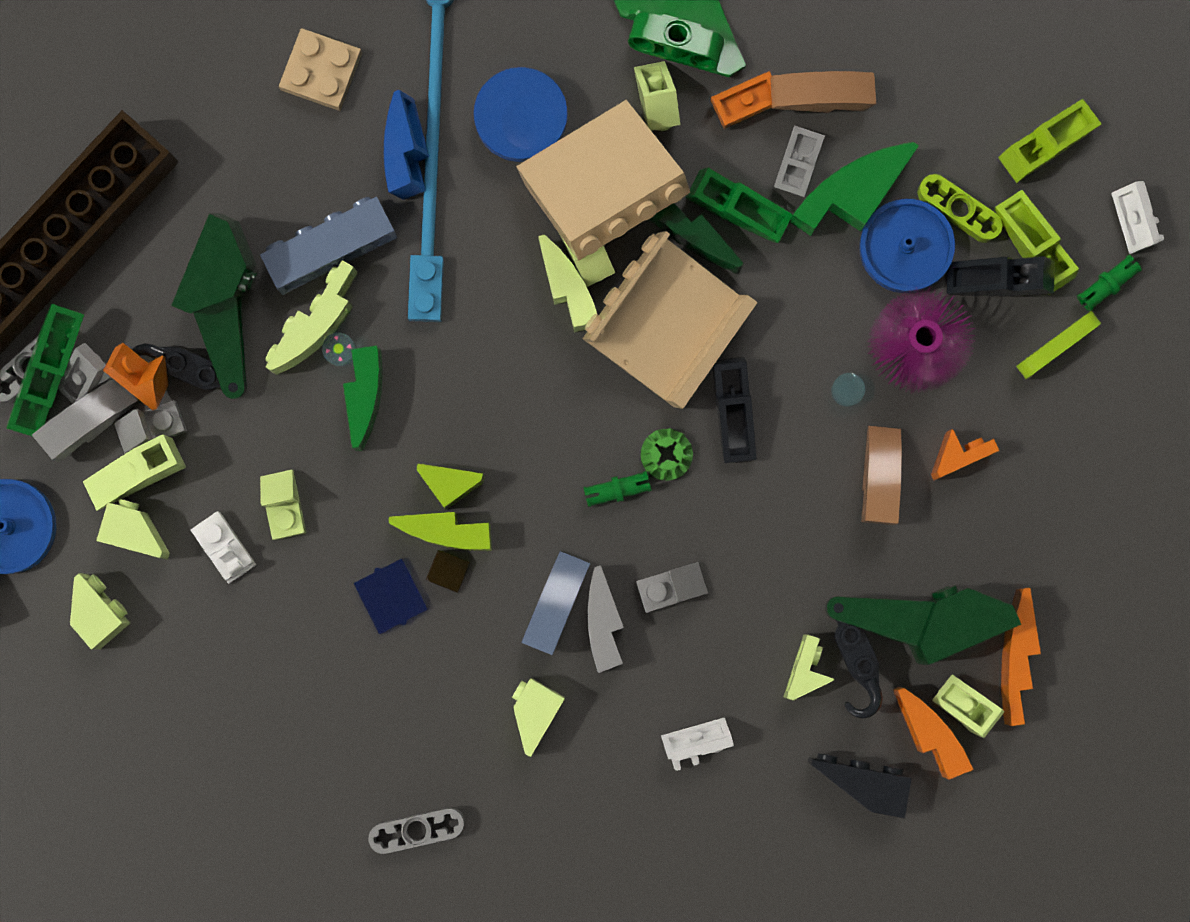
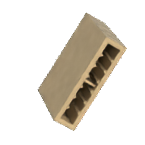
M627 100L516 166L526 188L578 261L587 255L595 253L600 247L624 235L631 228L644 220L652 218L662 209L680 201L685 195L690 193L683 170Z

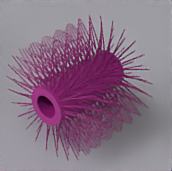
M922 289V296L920 292V298L918 291L917 294L915 293V296L913 295V299L911 296L912 304L907 296V302L904 298L905 304L903 299L901 301L898 297L900 303L894 300L895 304L893 303V305L897 307L894 313L887 306L884 308L885 311L882 310L885 314L881 315L883 318L879 317L882 319L879 320L882 322L880 323L882 325L879 326L884 330H880L882 332L875 331L876 333H874L875 337L882 338L869 339L876 341L867 342L883 343L870 344L880 346H868L881 349L872 348L878 351L880 356L877 352L870 351L875 353L877 357H880L873 365L890 358L882 363L879 368L899 357L887 368L889 369L904 357L887 375L888 377L901 364L889 383L900 374L895 386L902 382L907 385L909 390L908 384L912 388L913 382L915 384L916 380L918 392L919 388L921 392V386L923 391L924 389L926 390V387L928 388L927 380L930 386L929 378L931 385L933 382L934 386V380L936 382V379L939 383L941 379L943 382L944 380L947 382V380L950 381L948 377L950 379L951 377L954 378L949 373L950 371L955 376L951 369L952 365L954 364V367L959 369L958 367L960 366L956 363L960 364L959 362L965 364L959 358H964L960 356L963 354L957 352L964 353L961 352L965 351L964 349L966 348L964 347L971 348L958 344L973 342L953 340L973 341L958 339L972 338L962 337L958 334L975 336L961 333H969L964 330L972 331L966 329L965 325L960 326L970 316L951 324L964 313L942 325L953 315L951 314L938 325L956 303L940 318L951 300L941 308L946 297L942 298L940 302L935 297L937 300L935 301L932 292V301H930L928 296V300L926 298L925 302ZM916 336L924 341L925 346L918 343Z

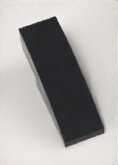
M1041 256L1019 259L997 257L951 262L947 270L948 295L960 296L1054 294L1055 261Z
M744 357L717 360L712 369L724 463L757 460L747 361Z

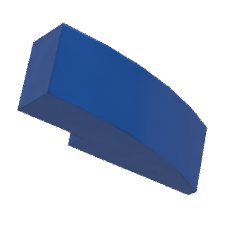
M397 90L393 93L387 115L384 134V168L388 192L405 200L426 191L419 161L428 158L429 154L415 100L401 90Z

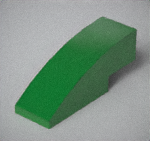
M709 167L699 170L690 188V193L685 197L718 217L774 243H779L793 215L740 182L734 183Z
M377 345L351 349L356 382L343 383L351 444L355 451H363L378 414L382 393L383 367L381 350Z

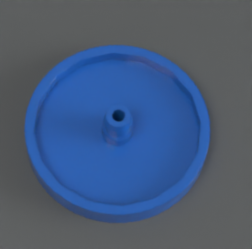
M526 67L506 69L491 77L482 86L477 95L474 105L476 130L481 141L492 153L509 161L524 162L562 139L567 126L565 97L554 80L543 72Z
M916 199L895 200L877 209L865 224L859 244L860 257L868 275L880 286L898 293L920 292L922 289L925 290L936 284L948 270L955 252L954 233L946 217L934 206Z
M0 479V574H16L36 566L48 554L56 535V516L48 498L33 485L13 479Z

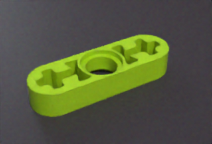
M928 175L920 183L917 190L919 200L937 208L949 222L975 240L988 243L1001 233L1003 223L998 214L941 175ZM934 183L939 186L937 192L943 197H946L948 192L952 194L944 207L940 205L944 198L938 194L930 197L927 194L929 189L926 185L931 187ZM957 200L965 202L968 206V214L964 217L954 215L951 210L952 202ZM976 210L980 214L975 219L981 223L987 220L991 221L990 228L994 232L988 231L984 234L980 231L982 225L974 220L970 225L967 221L974 215Z
M1090 311L1016 366L1025 379L1029 378L1102 323Z

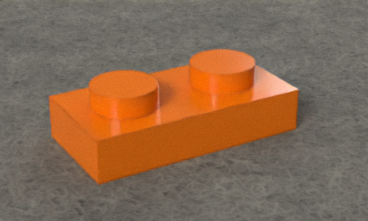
M770 71L711 97V103L724 129L772 108L770 80L772 75Z

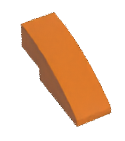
M897 687L892 689L917 751L925 753L932 750L942 777L950 780L974 770L953 732L929 706L905 688Z

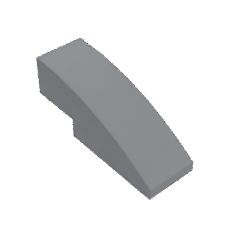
M112 379L67 407L34 432L32 436L52 460L61 462L84 442L90 443L135 406L139 400Z
M601 565L594 567L588 601V632L591 651L597 671L600 673L623 664L611 632L624 628Z

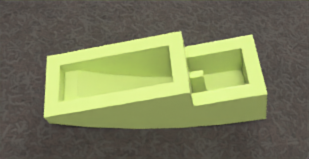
M546 235L538 236L554 305L567 302L574 332L583 331L591 317L597 314L593 299L585 282L572 262Z

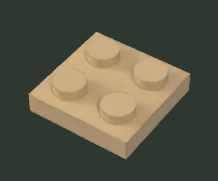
M301 28L279 88L281 91L341 111L362 51L360 48Z

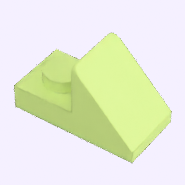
M287 470L260 476L261 506L266 508L272 540L305 534L306 529L294 471Z
M803 635L783 697L795 700L835 680L810 671L811 665L817 666L822 653V647L818 646L819 638Z
M954 675L950 676L932 699L938 707L961 722L968 731L982 738L986 737L1005 712Z

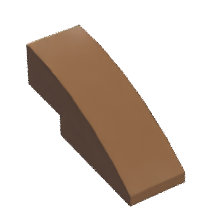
M804 72L773 75L770 77L772 109L830 113L835 109L865 111L876 104L875 77L872 72Z
M868 426L862 487L864 497L861 522L884 525H897L899 522L902 464L901 429Z

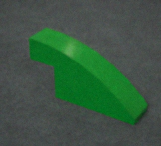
M909 142L883 148L862 156L840 168L806 197L792 215L790 223L811 236L829 210L861 232L919 145L915 142Z

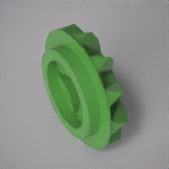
M671 428L656 430L645 439L641 448V461L645 470L659 480L668 481L681 477L692 463L693 451L691 443L683 433ZM675 443L673 456L676 457L675 460L679 463L677 464L675 461L672 462L667 459L660 466L657 465L660 461L661 453L656 445L667 449Z

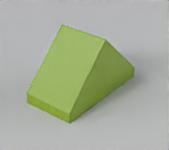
M417 464L418 473L446 510L484 483L485 476L483 473Z

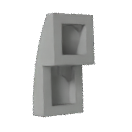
M794 125L774 184L775 188L805 197L825 135Z

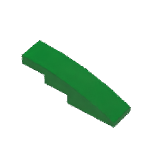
M51 304L20 385L6 429L32 436L34 432L45 424L61 378L64 377L84 314Z

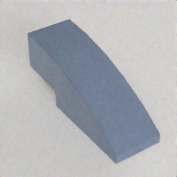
M561 551L559 552L521 643L550 655L554 654L590 563Z

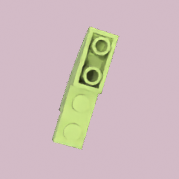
M342 260L338 267L334 266L330 270L326 278V283L328 284L322 295H316L311 303L309 310L312 313L310 317L297 311L295 317L290 316L282 329L284 336L278 345L274 344L270 348L266 356V361L268 362L266 368L278 375L296 366L317 351L335 333L353 307L348 300L344 299L346 292L357 275V271L352 265Z

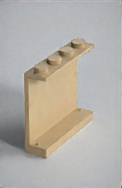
M665 231L656 235L652 234L646 239L641 247L644 253L637 262L633 260L622 274L625 278L619 288L614 287L607 294L603 301L606 306L600 315L594 314L586 324L585 330L587 333L583 340L671 406L683 409L758 302L749 295L737 294L669 241L667 238L670 234Z

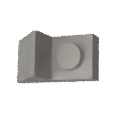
M84 343L75 348L58 389L73 404L112 378L103 371L106 364L100 356Z
M174 400L159 405L154 411L151 409L145 411L135 409L114 423L124 454L162 434L172 438L187 432L178 404Z
M698 562L636 581L645 613L708 593Z

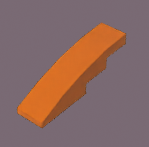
M1021 588L1015 591L1012 605L1021 625L1005 631L1003 644L1001 695L1003 710L1005 711L1003 713L1004 724L1009 726L1025 724L1020 691L1033 689L1028 656L1041 654L1030 588Z

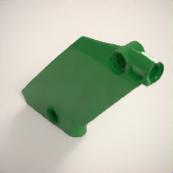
M614 0L620 17L634 21L628 38V45L634 50L725 77H731L746 67L719 0ZM672 38H678V39H680L682 42H675V41H672L671 39H672Z

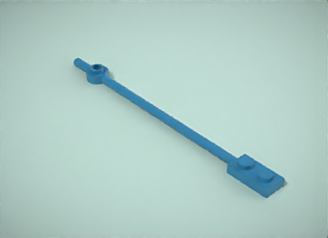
M426 0L428 5L432 7L426 146L429 157L425 159L424 186L426 191H424L421 255H411L409 321L441 322L444 258L443 256H434L444 18L445 8L449 7L454 0Z

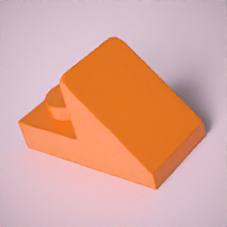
M124 343L115 347L103 370L153 411L158 408L169 385L164 356H160L148 363Z
M954 430L947 431L931 473L933 480L1000 451L995 440L992 439L984 443L981 437L965 444L966 452H964Z

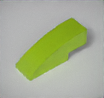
M1081 99L1037 127L1029 135L1011 145L998 158L1015 182L1018 183L1101 125V122L1085 100Z
M1020 190L995 207L996 213L1002 220L1003 227L1022 258L1045 256L1055 261L1054 292L1076 278L1079 271L1078 266L1060 245L1061 238L1023 190Z
M455 512L389 517V524L411 536L432 544L469 551H492L491 525L489 523L458 525Z

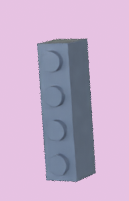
M377 196L372 199L365 197L355 202L353 208L344 213L338 211L324 218V223L314 228L307 226L298 230L295 233L296 237L286 242L279 240L268 245L266 252L260 254L277 290L284 295L330 272L334 266L338 267L342 260L348 263L398 237Z

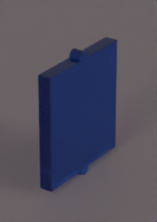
M402 558L382 569L375 568L374 573L354 583L379 634L399 624L406 625L407 620L428 610Z

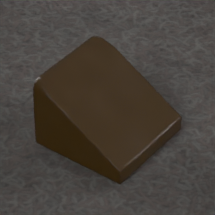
M437 550L426 581L458 593L470 562Z

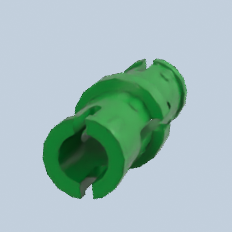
M1127 255L1124 260L1109 272H1102L1098 276L1099 280L1077 295L1078 301L1081 305L1086 302L1087 305L1084 308L1089 312L1092 311L1094 307L1109 295H1116L1124 283L1142 271L1141 266L1137 261L1132 265L1134 258L1131 255Z
M647 471L618 479V476L611 477L609 482L583 487L585 496L599 493L598 496L586 499L588 507L615 499L617 502L624 501L623 497L652 491L650 483L636 485L637 482L649 479Z

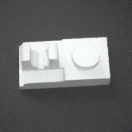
M1144 181L1134 182L1111 193L1129 254L1136 253L1164 240V236L1158 233L1156 224L1159 223V220L1153 216V209Z
M215 512L191 529L206 554L228 584L256 566V563L221 512Z
M725 718L661 735L667 757L672 760L674 769L677 771L681 770L680 760L691 758L695 766L699 764L698 755L718 753L723 749L734 746Z

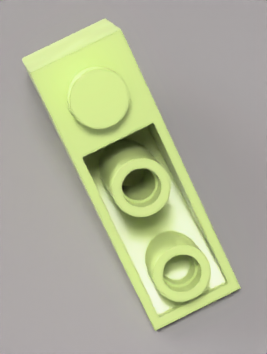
M162 434L130 450L84 480L83 483L96 510L99 511L105 508L107 503L113 504L186 468L173 438Z

